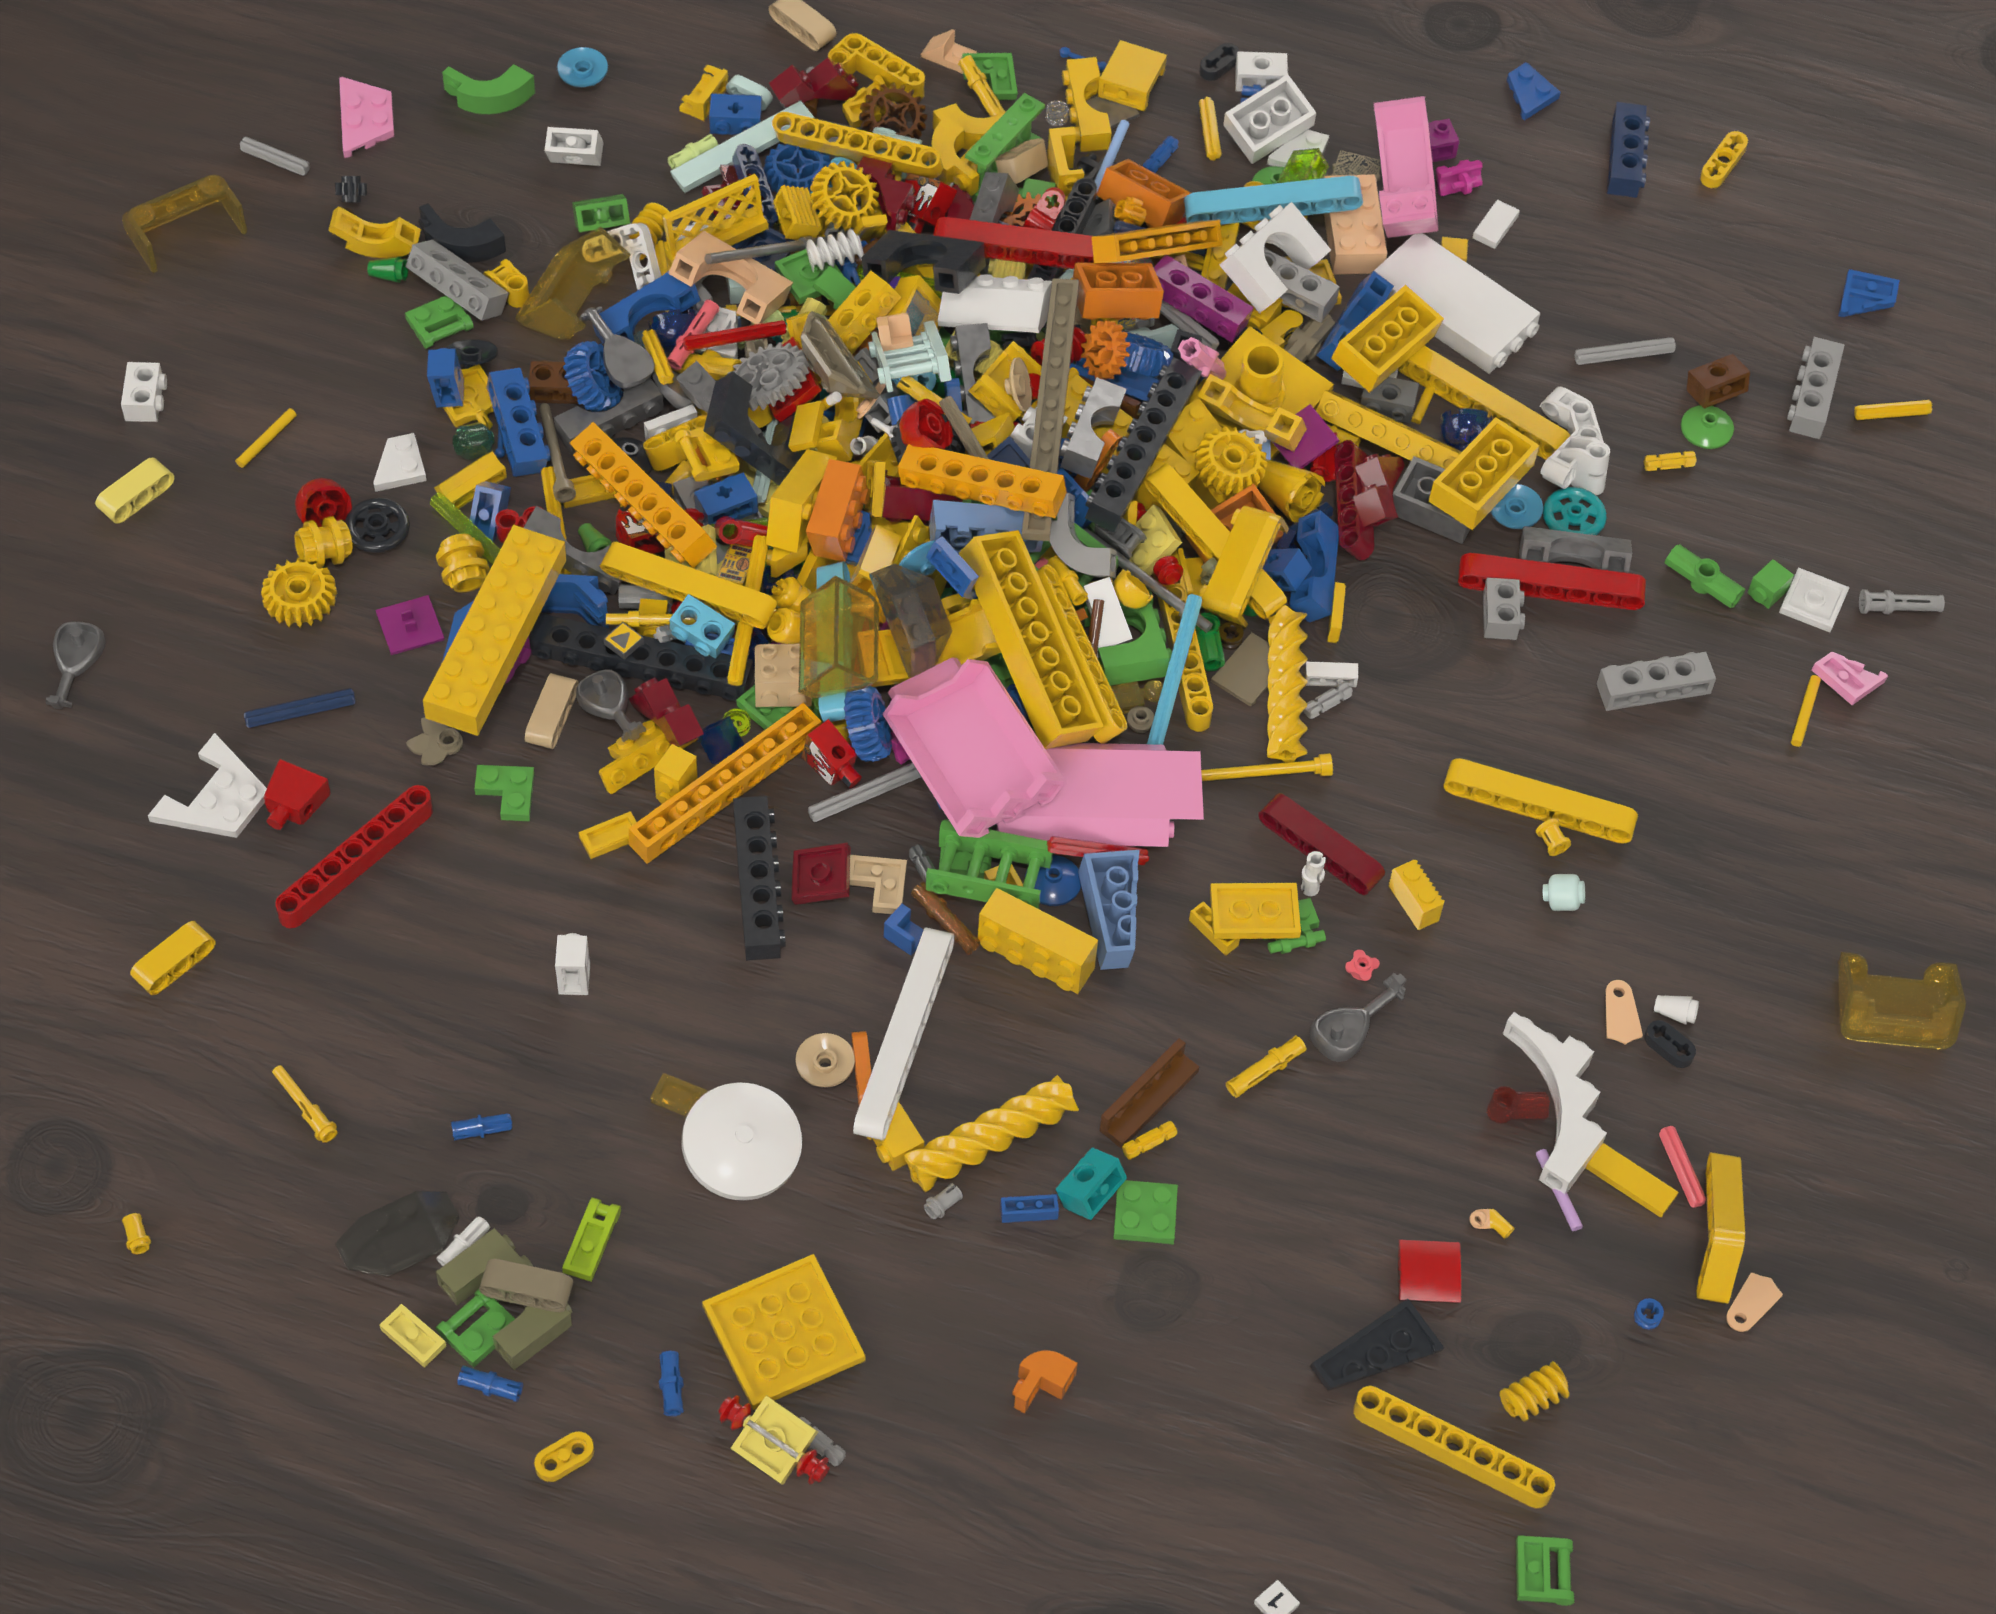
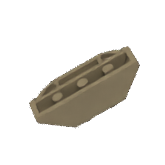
M811 311L807 316L801 334L802 349L809 360V368L822 379V387L830 394L837 391L843 397L877 399L880 394L826 316Z

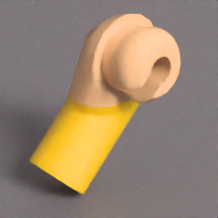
M1479 1209L1470 1215V1223L1473 1227L1477 1229H1494L1504 1239L1515 1229L1494 1209Z

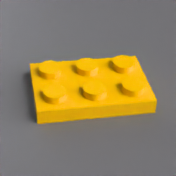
M1297 883L1211 884L1210 898L1213 939L1300 938L1301 926Z

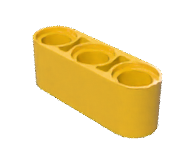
M190 921L135 963L130 975L150 995H156L205 958L213 950L215 940L196 921Z

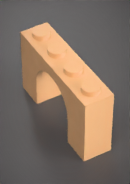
M706 231L700 233L676 253L669 274L689 286H693L706 275L725 276L742 285L746 291L736 313L754 324L763 323L785 303L793 284L792 281L752 258L707 264L705 262L706 254L736 249Z

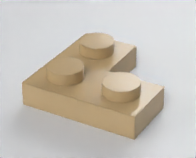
M850 855V885L875 888L873 913L893 914L903 903L907 860Z

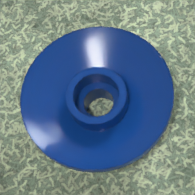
M1053 855L1050 869L1040 867L1034 889L1041 890V904L1060 906L1069 903L1078 895L1081 889L1079 869L1072 861ZM1050 874H1056V875H1058V877L1053 878V877H1050L1049 875H1050Z

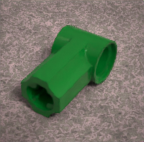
M1202 613L1201 615L1213 624L1207 633L1197 625L1195 626L1204 669L1207 671H1217L1225 665L1219 633L1220 621L1212 613Z

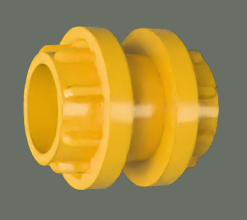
M334 517L324 518L322 527H318L314 521L304 522L303 528H299L295 532V547L301 562L309 559V562L313 564L319 562L324 567L325 559L331 558L332 563L338 565L342 564L344 558L352 553L353 545L349 528L344 521H336Z
M456 534L443 540L436 554V560L440 567L445 568L441 573L444 584L459 593L470 592L480 588L490 571L487 560L481 558L484 554L482 543L469 534Z

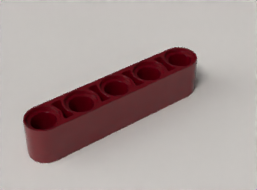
M1345 440L1337 446L1334 454L1339 543L1353 557L1361 561L1367 559L1374 550L1373 527H1363L1353 499L1354 496L1362 493V486L1355 467L1364 463L1363 459L1368 455L1351 440Z
M1276 794L1258 813L1263 825L1304 855L1308 856L1314 851L1322 853V858L1325 857L1323 868L1361 895H1367L1385 876V870L1377 860L1284 794Z

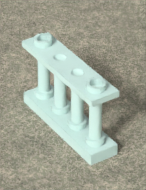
M934 320L923 322L925 331L920 332V335L912 336L914 346L883 351L877 332H871L872 342H868L871 358L876 357L879 366L877 368L880 384H885L887 392H893L891 379L922 373H938L941 382L952 380L948 355Z

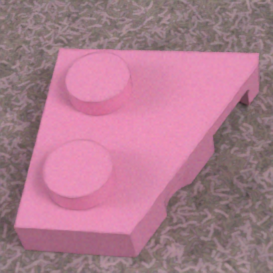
M1834 652L1817 661L1812 668V671L1851 705L1885 683L1888 677L1882 671H1880L1879 675L1863 670L1864 664L1848 660Z

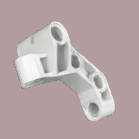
M1557 387L1541 403L1540 407H1542L1546 416L1558 423V425L1566 428L1571 436L1545 461L1540 474L1543 475L1544 479L1563 489H1566L1571 484L1573 487L1586 489L1595 495H1600L1605 488L1610 448L1603 442L1593 405L1586 398L1564 387Z

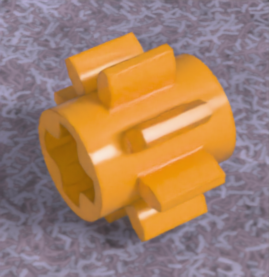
M1127 197L1126 200L1122 199L1117 203L1114 216L1120 221L1141 226L1146 218V209L1141 207L1143 201L1135 197Z

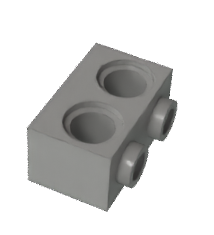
M1486 579L1483 591L1484 638L1517 640L1519 629H1524L1525 613H1520V607L1524 605V591H1520L1519 580Z

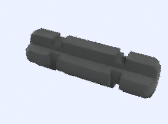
M919 844L909 849V857L913 863H916L915 867L926 884L927 869H935L929 856L925 855L926 851L923 846ZM929 891L930 894L933 896L938 895V893Z

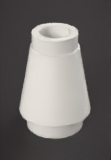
M1658 995L1654 1012L1685 1025L1687 1022L1694 1024L1699 1001L1692 1000L1691 996Z

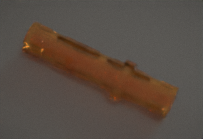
M925 882L920 883L921 887L917 885L912 890L911 895L927 910L926 914L930 918H935L947 932L954 933V940L965 950L966 954H971L972 950L976 951L980 946V940L947 907V902L943 898H939L933 891L926 890Z

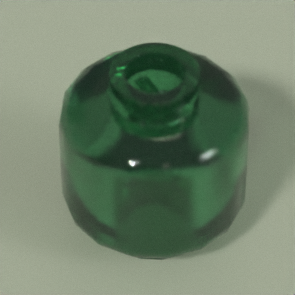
M480 422L459 427L452 439L455 452L466 460L481 458L491 452L492 445L495 442L493 432Z

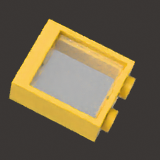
M920 275L900 278L895 291L902 298L886 316L908 313L912 336L920 335V332L925 331L923 322L933 320L939 332L941 326H938L941 305L940 297Z

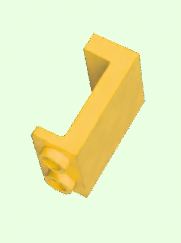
M1120 40L1100 77L1098 97L1145 111L1148 106L1149 94L1158 76H1162L1165 72L1167 55Z
M1074 127L1049 129L1047 167L1050 181L1056 183V187L1064 192L1066 200L1075 182L1084 178L1083 169L1069 170L1073 168L1076 139ZM1055 195V203L1060 204L1057 201L1058 196Z
M1012 342L968 390L994 416L998 417L1009 412L1013 422L1023 411L1015 403L1012 394L1008 395L1005 390V379L1009 378L1012 360L1017 357L1021 358L1026 365L1028 374L1036 373L1041 376L1042 366L1015 342Z

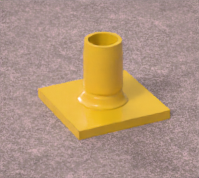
M1251 326L1246 329L1221 358L1227 371L1223 380L1232 384L1241 393L1255 402L1270 408L1280 407L1296 414L1311 404L1316 410L1324 391L1333 390V383ZM1205 378L1193 391L1186 405L1198 400L1197 396L1206 382ZM1210 412L1222 428L1226 426L1231 431L1236 427L1238 432L1245 429ZM1270 441L1271 460H1273L1280 451Z

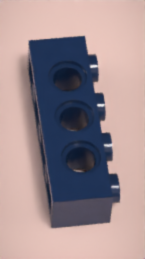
M1616 103L1612 119L1607 194L1637 198L1639 188H1644L1646 173H1642V169L1646 168L1648 154H1643V152L1648 147L1649 135H1645V131L1648 132L1650 117L1646 116L1647 106Z

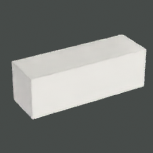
M1306 662L1304 674L1308 681L1307 685L1336 687L1342 682H1347L1349 686L1356 687L1358 682V663Z

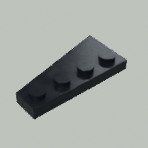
M1406 1299L1314 1361L1310 1367L1325 1388L1330 1391L1441 1352L1444 1346L1411 1301Z

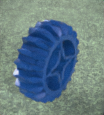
M778 144L777 148L771 149L769 156H766L764 173L771 192L778 193L781 186L789 185L790 187H803L804 189L808 187L811 194L810 186L815 175L823 167L829 166L831 160L826 153L785 144V146Z
M1127 332L1128 335L1125 338V342H1130V346L1126 348V352L1130 356L1124 358L1127 364L1126 367L1120 366V368L1156 377L1164 365L1169 367L1173 353L1168 346L1155 341V339Z
M587 341L577 344L567 352V356L564 358L565 365L563 366V369L566 371L564 377L568 380V387L573 392L572 396H576L578 403L583 404L586 410L590 409L592 412L608 411L621 401L623 388L613 384L606 373L603 357L604 346L597 344L595 341Z
M860 686L847 692L844 700V718L852 747L855 748V753L862 761L874 762L890 755L892 749L891 740L893 739L891 735L892 729L882 715L886 710L885 701L882 700L878 690L872 686Z

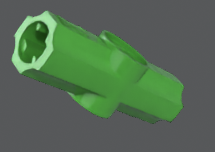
M1680 544L1671 550L1665 560L1666 565L1690 580L1693 590L1701 594L1709 593L1729 608H1734L1744 595L1745 588L1721 573L1719 565L1714 560L1701 559Z

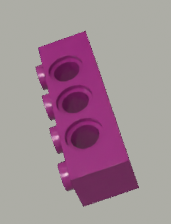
M1167 254L1154 267L1164 290L1162 300L1230 342H1233L1247 326L1254 309L1251 305Z

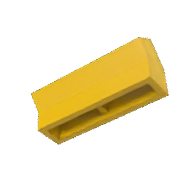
M492 451L434 487L442 502L452 512H455L474 499L477 484L484 481L498 484L506 479V468L499 462Z

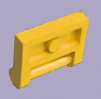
M704 427L692 431L680 430L674 435L677 445L682 447L693 469L691 473L695 481L701 482L739 471L740 464L735 454L703 431ZM693 443H697L708 465L707 467L702 465L692 445Z

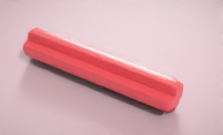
M1668 1126L1662 1128L1659 1136L1690 1206L1696 1208L1704 1205L1706 1201L1705 1194L1675 1127Z

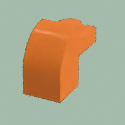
M1038 1351L1027 1356L1019 1365L1018 1377L1020 1379L1012 1393L1015 1396L1014 1408L1026 1413L1039 1389L1062 1400L1076 1376L1078 1363L1054 1351Z

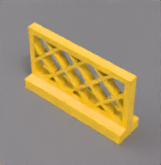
M753 174L664 214L663 221L667 246L664 247L665 254L673 263L676 253L703 231L732 246L769 229L768 221L763 216L758 177ZM752 187L746 196L741 195L745 188ZM728 196L729 198L723 207L719 206L718 204L721 199ZM736 200L742 201L736 211L731 209ZM749 204L754 205L753 207L746 210ZM706 207L700 217L695 216L699 209ZM714 210L719 211L713 221L708 220ZM727 214L731 215V217L723 220ZM683 218L678 227L672 226V221ZM691 220L695 221L696 223L690 231L685 230ZM703 225L709 226V227H707V228L701 230V228L703 227ZM681 235L686 236L685 238L677 241Z

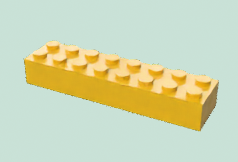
M516 525L512 526L423 699L426 719L476 736L479 735L566 562L565 541Z
M1019 530L975 536L959 552V555L979 576L973 588L1038 739L1045 749L1087 742L1104 726Z

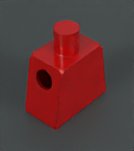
M280 759L264 794L266 809L271 813L267 823L277 830H281L287 820L298 825L304 824L330 796L328 779Z

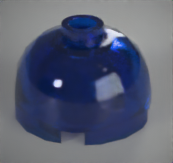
M680 309L671 310L654 316V323L648 322L649 330H655L665 352H672L677 345L676 340L679 336L684 335L698 311L688 309L689 314H681Z
M1463 408L1459 409V414L1451 415V410L1446 411L1440 417L1441 437L1445 444L1463 451L1493 420V416L1491 415L1488 418V412L1478 409Z

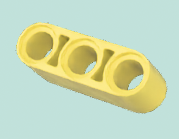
M148 458L102 491L97 497L95 505L114 523H122L169 489L174 482V474L156 458Z

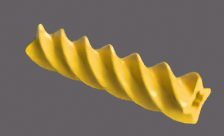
M1283 605L1275 615L1268 618L1270 624L1268 643L1270 648L1268 652L1269 697L1267 703L1269 719L1267 733L1269 742L1267 757L1289 763L1295 762L1296 758L1306 755L1308 752L1299 741L1300 737L1308 729L1299 718L1300 714L1308 706L1299 695L1301 689L1308 683L1299 671L1301 666L1308 660L1299 649L1308 635L1299 626L1300 622L1307 616V613L1295 612L1288 606Z
M1056 1075L1051 1082L1038 1084L1031 1088L1026 1095L1013 1097L1000 1108L981 1114L974 1122L961 1124L949 1135L933 1139L923 1149L908 1152L904 1155V1158L910 1169L912 1181L918 1183L923 1191L927 1192L934 1186L937 1178L951 1179L957 1176L963 1164L978 1165L982 1163L989 1150L1005 1151L1010 1147L1014 1137L1029 1138L1035 1134L1040 1123L1053 1125L1061 1120L1065 1110L1079 1111L1073 1098L1072 1087L1070 1084L1064 1083Z

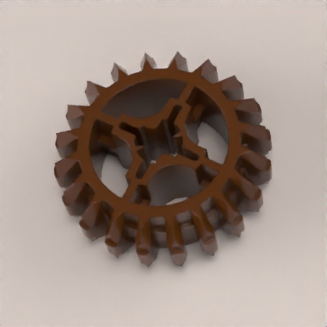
M891 83L889 89L883 84L880 87V91L874 88L871 91V95L865 96L864 100L866 103H862L860 107L861 111H863L859 115V120L863 121L860 127L873 133L875 127L887 128L895 131L897 135L920 140L921 132L926 129V124L923 123L927 120V115L923 113L926 107L925 105H918L921 101V96L912 97L914 94L913 89L909 90L908 93L904 91V84L901 85L900 89H896L895 83ZM877 105L881 109L880 113L882 115L878 123L874 116V108ZM907 112L912 117V127L910 129L906 126L907 122L904 118Z

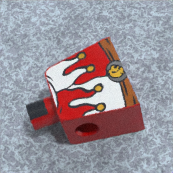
M908 173L905 183L913 184V195L916 196L915 207L913 211L909 210L907 216L910 219L909 226L918 234H921L924 224L935 227L937 219L945 216L958 190L941 181Z
M629 505L625 508L622 506L618 510L616 516V538L619 543L651 554L665 550L656 539L658 534L655 533L652 536L642 525L644 520L641 519L638 522L628 511Z
M829 719L807 734L802 758L826 782L834 785L842 780L849 788H852L862 779V776L854 769L857 754Z

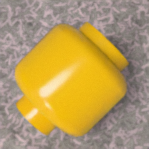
M779 608L774 611L767 624L768 635L773 641L780 644H801L808 633L807 619L803 614L789 608Z

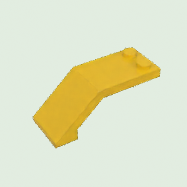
M972 599L968 607L932 624L857 633L855 637L867 685L872 687L900 684L950 658H957L961 665H963L967 659L983 661L1001 653L979 599Z

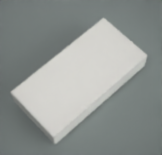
M1497 200L1474 231L1473 239L1495 249L1519 216L1520 210Z

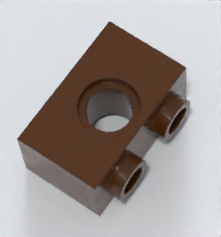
M1730 354L1689 370L1686 391L1703 408H1707L1748 392L1750 371L1734 354Z

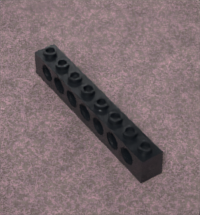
M1173 358L1169 367L1166 365L1162 367L1157 377L1160 380L1159 384L1153 383L1147 395L1150 398L1149 402L1144 400L1137 412L1140 418L1138 420L1133 418L1127 430V433L1130 434L1129 437L1123 436L1116 449L1120 453L1118 456L1113 454L1106 467L1109 470L1108 474H1101L1095 486L1099 490L1097 493L1094 491L1090 493L1085 503V506L1089 507L1085 516L1086 519L1113 533L1116 531L1195 390L1202 371L1176 358Z
M542 613L539 614L529 639L531 655L537 656L540 659H552L567 665L588 667L594 671L612 670L621 677H633L646 682L655 677L658 682L667 678L670 686L675 689H688L702 695L710 694L723 697L729 701H736L748 691L754 676L753 660L747 659L743 684L741 686L728 684L727 677L732 655L720 653L715 659L710 655L704 656L692 646L669 641L660 643L658 639L642 636L644 643L624 660L617 654L613 655L612 653L615 652L604 645V638L614 629Z

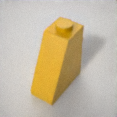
M876 525L868 538L847 590L872 601L886 581L902 536L896 534L895 530L888 526Z

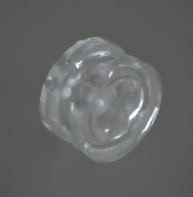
M1052 101L1047 105L1046 120L1049 124L1061 126L1067 122L1069 108L1066 103Z

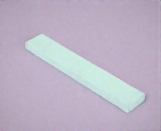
M801 101L780 111L814 118ZM775 115L671 171L673 179L683 192L686 193L734 167L732 156L738 145L748 144L757 153H760L780 142L772 125ZM785 125L780 130H787L790 128V125Z

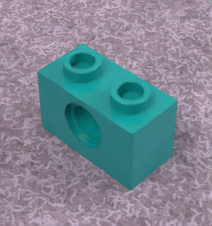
M1092 1147L1055 1190L1064 1209L1091 1220L1124 1183L1127 1176L1118 1158Z

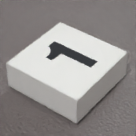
M1278 1580L1254 1601V1604L1263 1614H1291L1300 1604Z

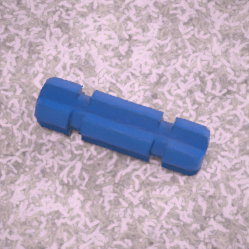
M1168 136L1163 141L1164 144H1160L1150 158L1144 162L1143 167L1156 173L1158 168L1171 156V153L1178 148L1179 141L1176 138Z

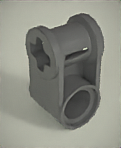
M1123 518L1114 533L1095 523V534L1128 560L1132 557V552L1138 544L1144 543L1147 539L1138 527Z

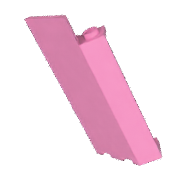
M950 658L889 690L888 694L892 700L882 715L959 836L980 838L990 833L989 827L1001 821L1006 825L1024 816L1025 809L1037 803L1043 806L1051 802L1067 782L987 661L967 659L961 665L957 658Z
M1077 743L1045 749L1067 782L1051 802L1043 806L1037 803L1025 809L1024 816L1006 825L1003 821L997 823V831L1045 841L1049 840L1051 836L1122 846L1168 847L1169 838L1174 837V821H1169L1170 819L1204 820L1200 751H1167L1164 745L1102 743Z

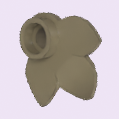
M425 717L421 718L424 733L406 742V746L414 754L422 755V765L439 764L447 755L457 753L463 745L462 736L458 731Z

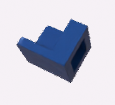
M901 904L884 922V938L911 956L917 950L924 930L911 922V909Z

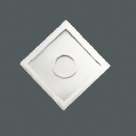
M1798 568L1779 613L1831 632L1849 587Z

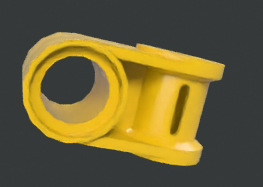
M504 259L501 261L500 266L492 271L487 270L483 273L487 278L509 292L506 302L510 306L520 308L529 303L530 295L527 278L509 260Z

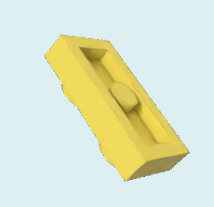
M402 1304L380 1324L381 1331L424 1368L446 1347V1341Z

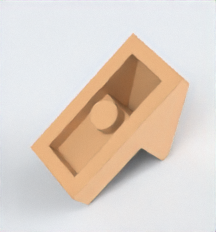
M953 29L932 37L921 53V57L963 74V71L958 66L962 54L977 53V51L956 44L955 30Z

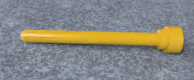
M1328 753L1319 754L1312 761L1201 770L1202 781L1314 772L1322 777L1333 775L1331 754Z

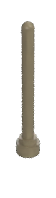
M543 403L540 405V413L556 477L555 484L553 485L554 497L559 502H569L576 496L574 483L566 477L550 406L547 403Z

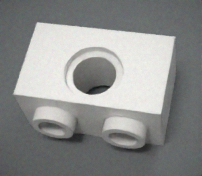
M1237 52L1235 66L1236 91H1242L1243 85L1253 86V84L1261 85V88H1266L1288 74L1287 53Z
M548 127L545 153L550 162L600 166L603 140L598 130Z

